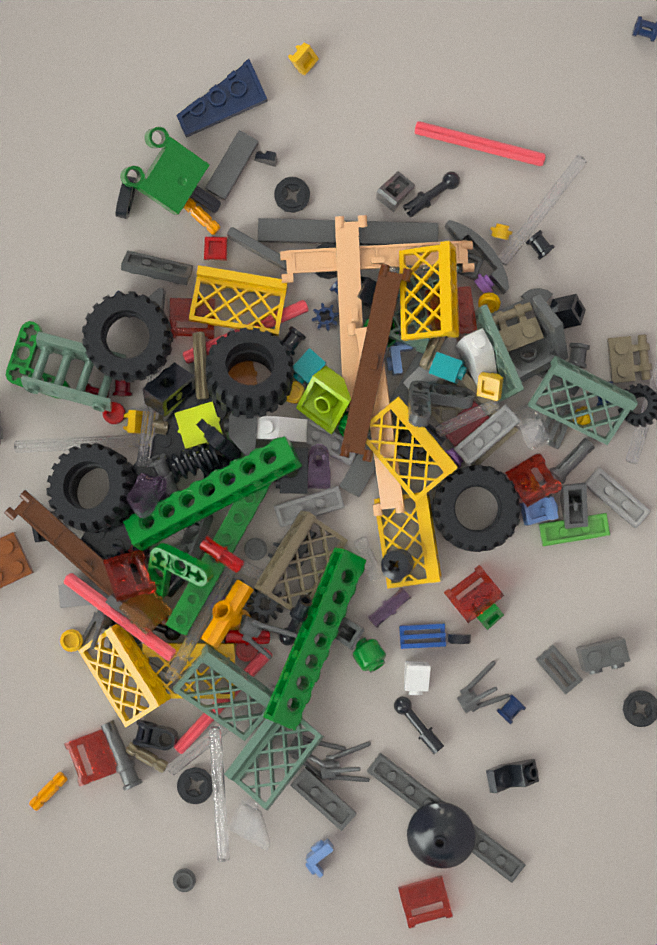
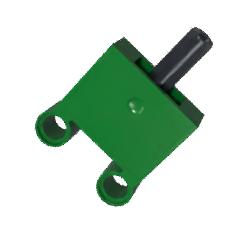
M154 127L149 129L144 136L145 143L152 149H162L146 174L138 166H128L121 171V182L127 187H134L173 215H179L189 197L211 212L216 213L221 206V202L197 186L210 164L170 137L165 128ZM155 131L161 135V142L159 144L154 143L152 140V134ZM130 170L135 171L137 174L135 183L128 180V172Z

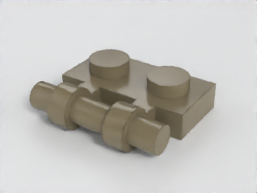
M530 302L523 305L521 303L513 306L514 308L505 312L494 313L495 316H492L495 324L499 326V333L508 352L544 338L536 316L528 320L526 319L525 313L533 310ZM517 317L519 323L507 327L506 321Z
M646 334L637 336V345H632L631 336L607 339L610 374L613 384L636 381V372H641L642 381L651 380L650 371H652V363H649L648 355L650 343H647ZM633 352H639L640 365H634Z

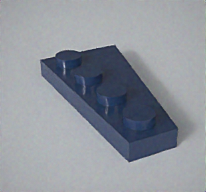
M247 59L241 67L229 73L223 81L217 85L215 84L209 89V92L201 98H197L176 116L187 138L267 102L268 99L250 59Z

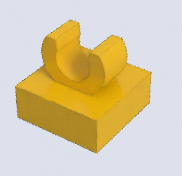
M304 42L301 46L296 45L297 51L293 56L289 54L288 58L298 72L305 76L319 58L311 46Z
M481 372L478 376L476 395L498 401L501 398L504 377L496 373Z
M128 410V413L124 414V417L128 418V426H123L127 433L149 434L150 412Z

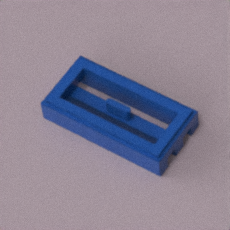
M445 623L399 626L401 649L446 647ZM440 629V633L404 635L405 630ZM441 638V642L405 643V640Z

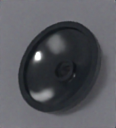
M447 802L426 804L419 808L409 821L407 828L409 847L416 858L428 866L439 869L455 867L463 863L470 856L475 845L476 833L472 820L465 811L454 804ZM441 839L444 843L438 844L436 840Z

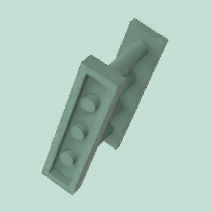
M38 331L36 343L41 353L32 378L22 375L21 382L23 388L32 394L43 393L91 406L99 412H104L105 410L111 412L112 402L111 399L107 398L113 378L104 375L98 395L85 392L94 365L88 359L83 343ZM112 351L116 356L126 358L125 354ZM52 353L63 356L54 384L41 380L49 355ZM74 359L85 362L76 390L63 386L70 363Z

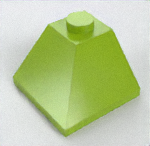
M325 365L312 376L296 406L297 410L330 434L334 433L351 402L344 378Z

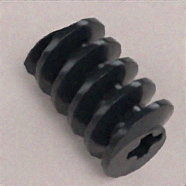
M208 441L206 442V449L201 444H198L197 452L190 447L189 455L181 450L180 458L173 453L172 459L169 461L177 482H180V475L188 479L189 471L194 476H197V468L202 473H205L206 465L211 470H214V462L220 466L214 447Z
M396 549L386 553L381 561L382 573L391 580H400L409 575L414 566L411 553L404 549ZM399 560L401 564L399 565V568L396 569L394 565L396 564V561Z

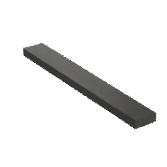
M258 218V242L336 244L335 220ZM367 221V227H359V245L438 242V223Z
M417 352L390 398V403L399 396L408 406L409 390L402 383L419 367L423 356L422 353ZM391 410L393 426H396L397 416ZM371 433L368 436L369 440H372ZM374 453L371 462L362 461L363 455L361 454L356 456L340 484L341 488L359 498L376 469Z
M381 752L367 769L369 774L416 810L429 803L445 802ZM474 824L476 839L472 853L513 883L526 864Z

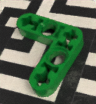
M33 321L25 322L21 326L5 374L6 379L10 383L23 387L21 378L17 377L15 381L14 376L11 374L12 371L16 372L19 368L21 374L32 378L34 369H31L38 349L36 336L38 331L42 332V328ZM32 326L37 331L36 335H31L29 340L33 343V346L22 342L23 339L28 340L29 334L26 333V330L31 329ZM27 347L30 350L29 357L24 360L20 359L18 356L19 349ZM47 373L42 375L44 381L49 382L51 378L52 381L50 383L54 384L56 376ZM64 380L63 386L70 388L69 383Z
M160 543L150 553L145 592L160 602L168 595L172 573L198 586H203L212 579L213 571L207 563L167 543ZM178 560L183 561L186 569L180 567ZM156 568L163 573V577L157 574Z

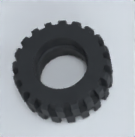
M122 291L115 292V296L110 297L107 295L103 297L104 301L100 304L96 302L92 307L94 309L91 314L88 313L85 318L87 320L86 326L83 325L82 333L84 334L82 343L86 349L85 353L93 365L106 376L117 381L123 380L126 382L142 381L147 379V376L155 375L159 372L160 366L164 367L166 364L167 356L171 355V343L173 342L170 321L161 307L155 301L150 300L148 296L138 295L132 291H129L128 294H124ZM127 316L141 319L147 325L150 334L149 343L145 350L133 358L116 356L107 344V334L110 327L117 320Z
M240 328L239 332L232 330L227 333V337L221 336L217 340V345H212L209 350V355L206 358L208 392L212 395V400L216 405L221 404V409L226 413L232 411L233 416L240 417V415H246V418H253V415H259V417L266 416L267 411L273 413L278 410V404L280 406L283 405L287 400V396L291 393L294 372L293 357L290 356L288 346H283V341L277 336L273 338V333L267 330L265 333L260 332V328H253V330ZM253 361L264 365L271 372V375L261 383L246 385L235 381L228 372L241 362Z
M83 443L80 445V448L76 446L70 448L69 454L63 453L58 457L60 462L58 464L54 463L51 468L54 470L52 476L48 475L47 482L50 483V488H46L47 496L51 497L48 503L50 508L55 509L54 514L57 518L63 520V523L68 526L90 533L111 531V526L119 527L122 525L121 519H128L132 514L129 512L130 508L136 507L137 501L134 500L135 495H139V488L135 486V483L139 482L138 475L133 473L135 468L127 461V458L115 450L98 443L92 445ZM102 468L106 471L109 478L108 493L99 505L85 509L78 500L77 491L79 483L89 471Z
M471 465L455 470L443 480L433 498L432 513L436 522L435 525L446 541L466 551L482 552L493 550L495 547L503 545L509 537H512L516 526L520 522L519 514L522 512V505L519 503L521 498L519 492H516L514 488L515 484L506 477V474L490 466ZM471 487H481L493 494L498 505L497 516L493 523L481 530H472L463 526L455 512V504L459 495Z

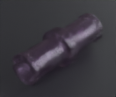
M401 587L388 600H383L382 605L369 615L368 619L378 628L389 616H394L397 613L396 610L407 600L411 599L410 595Z

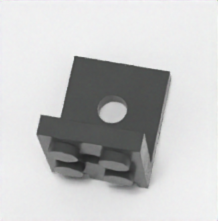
M540 294L533 297L532 302L534 313L544 338L508 352L521 383L550 368V363L554 356L563 360L569 358L563 323ZM528 352L534 353L532 357H524V354Z

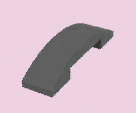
M452 220L446 222L445 229L456 241L464 239L473 241V247L494 270L489 277L501 293L505 294L509 289L507 274L492 247L479 234L467 226Z

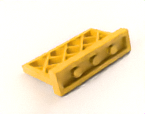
M450 241L440 242V245L399 250L400 274H403L404 268L409 269L406 266V256L416 255L419 260L410 270H413L412 275L420 281L412 291L406 287L405 281H401L400 284L401 340L408 341L449 336L450 338L459 337L456 247ZM438 252L439 259L433 266L425 261L430 253ZM424 262L431 269L421 279L414 272ZM436 272L439 275V282L432 288L426 281ZM425 285L431 292L421 301L415 294ZM436 294L440 298V304L433 311L426 304ZM414 297L421 304L411 314L407 310V304ZM425 307L432 314L422 323L416 316ZM435 317L441 321V330L431 331L427 328ZM413 320L421 325L416 333L408 334V326Z
M198 265L189 321L238 330L240 328H247V330L260 328V332L265 333L267 330L273 333L274 336H279L288 283H282V279ZM200 285H211L214 292L204 298L200 293ZM226 288H231L237 295L226 302L220 292ZM248 292H255L259 299L248 305L242 296ZM218 295L224 304L213 311L207 301ZM271 295L280 297L279 305L273 309L265 301ZM240 298L246 308L235 314L229 305ZM262 302L268 312L258 318L252 308ZM202 304H205L211 312L205 317L195 316L196 308ZM227 307L233 317L227 321L220 320L216 314ZM249 311L255 321L249 325L242 324L239 317ZM272 315L276 321L275 329L265 328L261 321Z
M399 396L371 419L370 426L380 427L379 440H369L367 438V446L374 451L373 453L414 502L418 501L458 468L425 427H416L409 423L408 406ZM390 409L397 416L396 426L383 425V416ZM379 418H381L380 424H374ZM399 419L406 427L399 426ZM382 427L396 429L395 442L381 441ZM399 429L411 432V443L397 442ZM414 437L420 444H414ZM372 443H378V450ZM381 444L395 445L393 458L382 456L380 453ZM397 445L411 446L410 459L396 458ZM413 447H423L427 451L426 461L412 460ZM429 455L432 457V459H433L435 462L428 461V460H429ZM388 461H393V467L388 463ZM396 461L409 462L408 475H398L395 471ZM412 463L426 464L424 477L411 476ZM428 464L438 465L443 473L437 478L427 477ZM402 478H407L408 484H406ZM410 479L424 480L423 490L417 495L410 489ZM427 480L432 481L428 486H426Z
M429 491L415 502L416 508L411 514L407 511L403 512L408 516V519L402 527L391 520L396 513V509H394L389 517L384 514L376 516L382 557H384L392 544L398 549H403L394 542L401 532L412 539L404 550L408 551L414 541L421 545L423 550L418 559L412 555L415 561L413 569L417 564L421 565L426 570L427 578L417 579L410 573L401 582L392 583V580L386 577L387 589L442 581ZM409 494L403 495L404 501L411 498ZM380 498L374 499V504L381 503ZM416 511H417V518H418V519H416L415 517H413V515L416 513ZM382 517L386 519V522L384 524L382 521ZM411 519L419 524V531L415 536L404 530ZM389 522L399 529L392 540L384 534V528ZM419 534L421 537V542L418 539H416L419 536ZM385 539L390 542L387 547ZM422 557H424L425 564L420 561ZM399 560L396 561V564L394 565V567L399 568V565H398V563L400 562ZM408 576L411 579H413L411 581H405L408 578Z
M116 624L99 636L94 648L98 650L97 660L93 659L87 651L92 641L78 650L125 728L171 699L132 635L120 625ZM105 637H108L111 641L112 649L104 647ZM103 652L112 655L111 664L102 662ZM117 657H120L125 664L124 669L116 666ZM102 667L110 670L109 679L104 678L101 674ZM115 672L124 674L123 684L114 681ZM129 676L133 677L137 688L128 686ZM113 686L122 689L121 698L114 695ZM127 691L136 694L135 703L126 700ZM141 696L146 698L150 705L149 708L140 705ZM125 706L134 709L133 718L129 719L125 712Z
M166 642L176 650L175 656L170 661H166L143 643L142 653H144L148 662L149 657H158L164 663L155 674L165 690L167 689L170 692L168 693L170 698L184 699L169 686L177 678L180 679L182 677L181 674L189 666L191 667L192 663L201 655V650L208 643ZM221 643L218 649L214 648L225 657H230V660L235 663L236 643ZM175 657H181L187 663L179 673L169 664ZM186 657L194 658L191 661H189ZM166 666L176 675L168 684L158 676ZM208 666L202 673L197 669V674L204 675L210 667ZM219 678V679L215 682V685H216L222 678ZM203 680L210 687L209 689H213L212 684L208 680ZM193 681L191 684L185 682L187 688L184 691L187 692L189 689L192 692L196 691L192 687L195 684V681ZM232 691L233 699H235V691ZM217 693L216 699H230V694ZM202 695L200 699H214V695Z

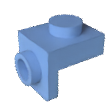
M395 342L394 346L389 348L390 357L386 358L387 369L392 371L393 376L402 375L403 373L400 352L412 351L413 347L401 342Z
M542 496L520 503L522 505L521 513L524 525L558 519V505L554 497Z
M326 839L324 842L322 840L316 842L311 847L312 851L306 855L307 863L305 865L312 875L317 874L319 878L324 875V870L318 862L334 851V846L329 839Z

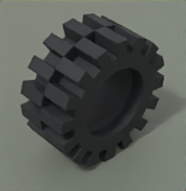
M632 384L629 390L625 388L624 390L634 394L636 399L640 397L646 398L648 406L640 414L630 410L624 420L635 427H639V425L647 427V423L652 425V420H657L656 391L642 384H637V386ZM620 407V409H618V412L621 413L623 408Z

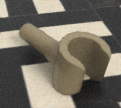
M158 414L157 420L153 421L154 431L157 434L166 435L168 422L163 420L164 416Z

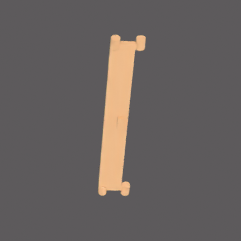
M359 215L356 222H344V216L335 217L341 372L351 400L360 363L357 335L348 336L347 324L356 323V328H363L362 300L357 297L361 290L359 227H367V215Z
M450 241L456 247L457 264H462V272H474V263H468L467 250L473 249V241ZM440 242L359 246L360 270L380 269L381 264L389 265L390 268H399V250L440 245ZM336 248L280 251V260H286L287 274H281L282 283H293V274L337 271ZM438 252L430 253L425 261L433 266L439 259ZM416 255L406 256V266L413 267L419 258Z
M356 323L347 324L348 336L357 335L361 358L367 327L356 328ZM385 362L383 363L372 418L390 404ZM391 409L384 414L383 425H393ZM379 418L374 424H380L381 418ZM370 426L372 440H379L380 427ZM382 427L381 441L395 442L394 428ZM372 443L378 450V443ZM381 444L380 453L382 456L393 458L395 445ZM374 454L381 502L373 504L374 516L383 515L382 509L395 508L396 513L405 512L402 486ZM388 461V463L393 467V461ZM396 461L395 471L400 475L399 462Z

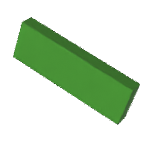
M607 513L588 516V527L565 529L563 520L538 524L542 546L610 535Z

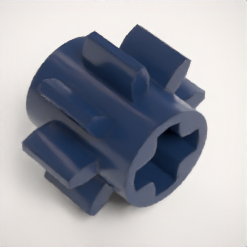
M321 303L319 311L313 309L317 317L311 320L312 322H318L317 330L326 327L327 332H329V326L338 325L334 318L338 317L339 313H333V305L327 308ZM329 313L330 321L325 320L322 322L320 315Z

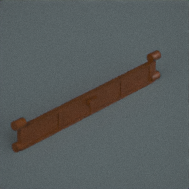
M381 264L340 452V456L348 458L350 452L363 455L362 461L367 462L372 461L374 452L369 449L366 450L365 447L401 281L410 282L413 271L404 268L403 274L390 272V266Z
M24 490L19 495L23 501L15 510L11 507L7 508L4 514L12 521L18 515L23 518L101 590L110 596L124 577L32 494ZM158 609L146 628L152 632L159 623L165 626L169 618Z

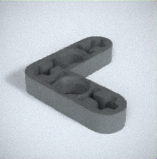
M413 381L410 383L408 391V421L416 427H426L431 416V403L468 409L473 406L475 393L463 387Z
M211 514L188 526L180 545L173 547L198 559L202 551L199 549L200 545L208 535L213 522V515ZM151 550L142 559V565L147 569ZM178 560L180 567L185 568L186 566L183 561Z

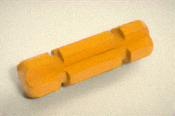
M189 198L183 208L188 213L191 212V216L203 227H207L206 229L210 234L215 235L220 230V225L215 220L212 221V217L199 205L196 206L197 204L192 198Z
M58 772L52 778L53 781L50 780L37 794L38 796H35L29 802V805L35 811H38L44 805V802L46 803L60 789L59 786H63L68 780L62 772Z

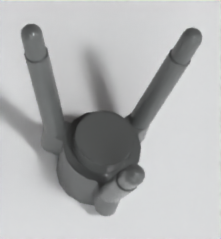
M100 610L97 613L94 612L93 618L83 634V644L94 625L97 626L90 646L91 649L95 648L102 628L109 629V626L112 627L117 623ZM111 641L109 646L110 649L113 648ZM109 654V664H111V654Z
M245 616L239 628V632L244 634L242 640L250 643L268 659H271L272 656L252 639V637L257 638L262 629L294 638L298 637L297 633L259 622L248 616Z
M495 661L486 666L467 687L460 690L462 695L457 697L466 713L471 710L474 712L479 708L509 698L510 695L505 694L484 702L480 701L497 691V687H493L478 696L474 690L470 692L496 664Z
M302 735L303 745L312 742L313 739ZM294 737L290 747L298 746V737ZM320 741L318 746L331 749L346 750L345 746ZM299 750L288 751L292 755L291 758L299 759ZM310 754L308 759L323 767L326 766L324 761ZM305 761L303 765L322 779L321 773Z
M366 742L334 755H326V760H322L326 763L325 767L321 766L322 779L329 778V781L369 782L370 779L366 777L341 775V773L360 771L361 768H340V762L335 760L369 747L371 743Z

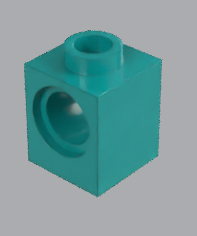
M309 348L293 365V377L300 384L304 382L309 384L312 376L327 364Z
M436 352L429 373L457 384L458 380H463L467 368L464 367L465 362Z

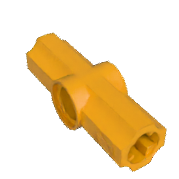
M236 580L226 598L214 605L212 610L213 619L200 639L218 649L229 629L236 627L242 619L241 610L254 589L242 581Z

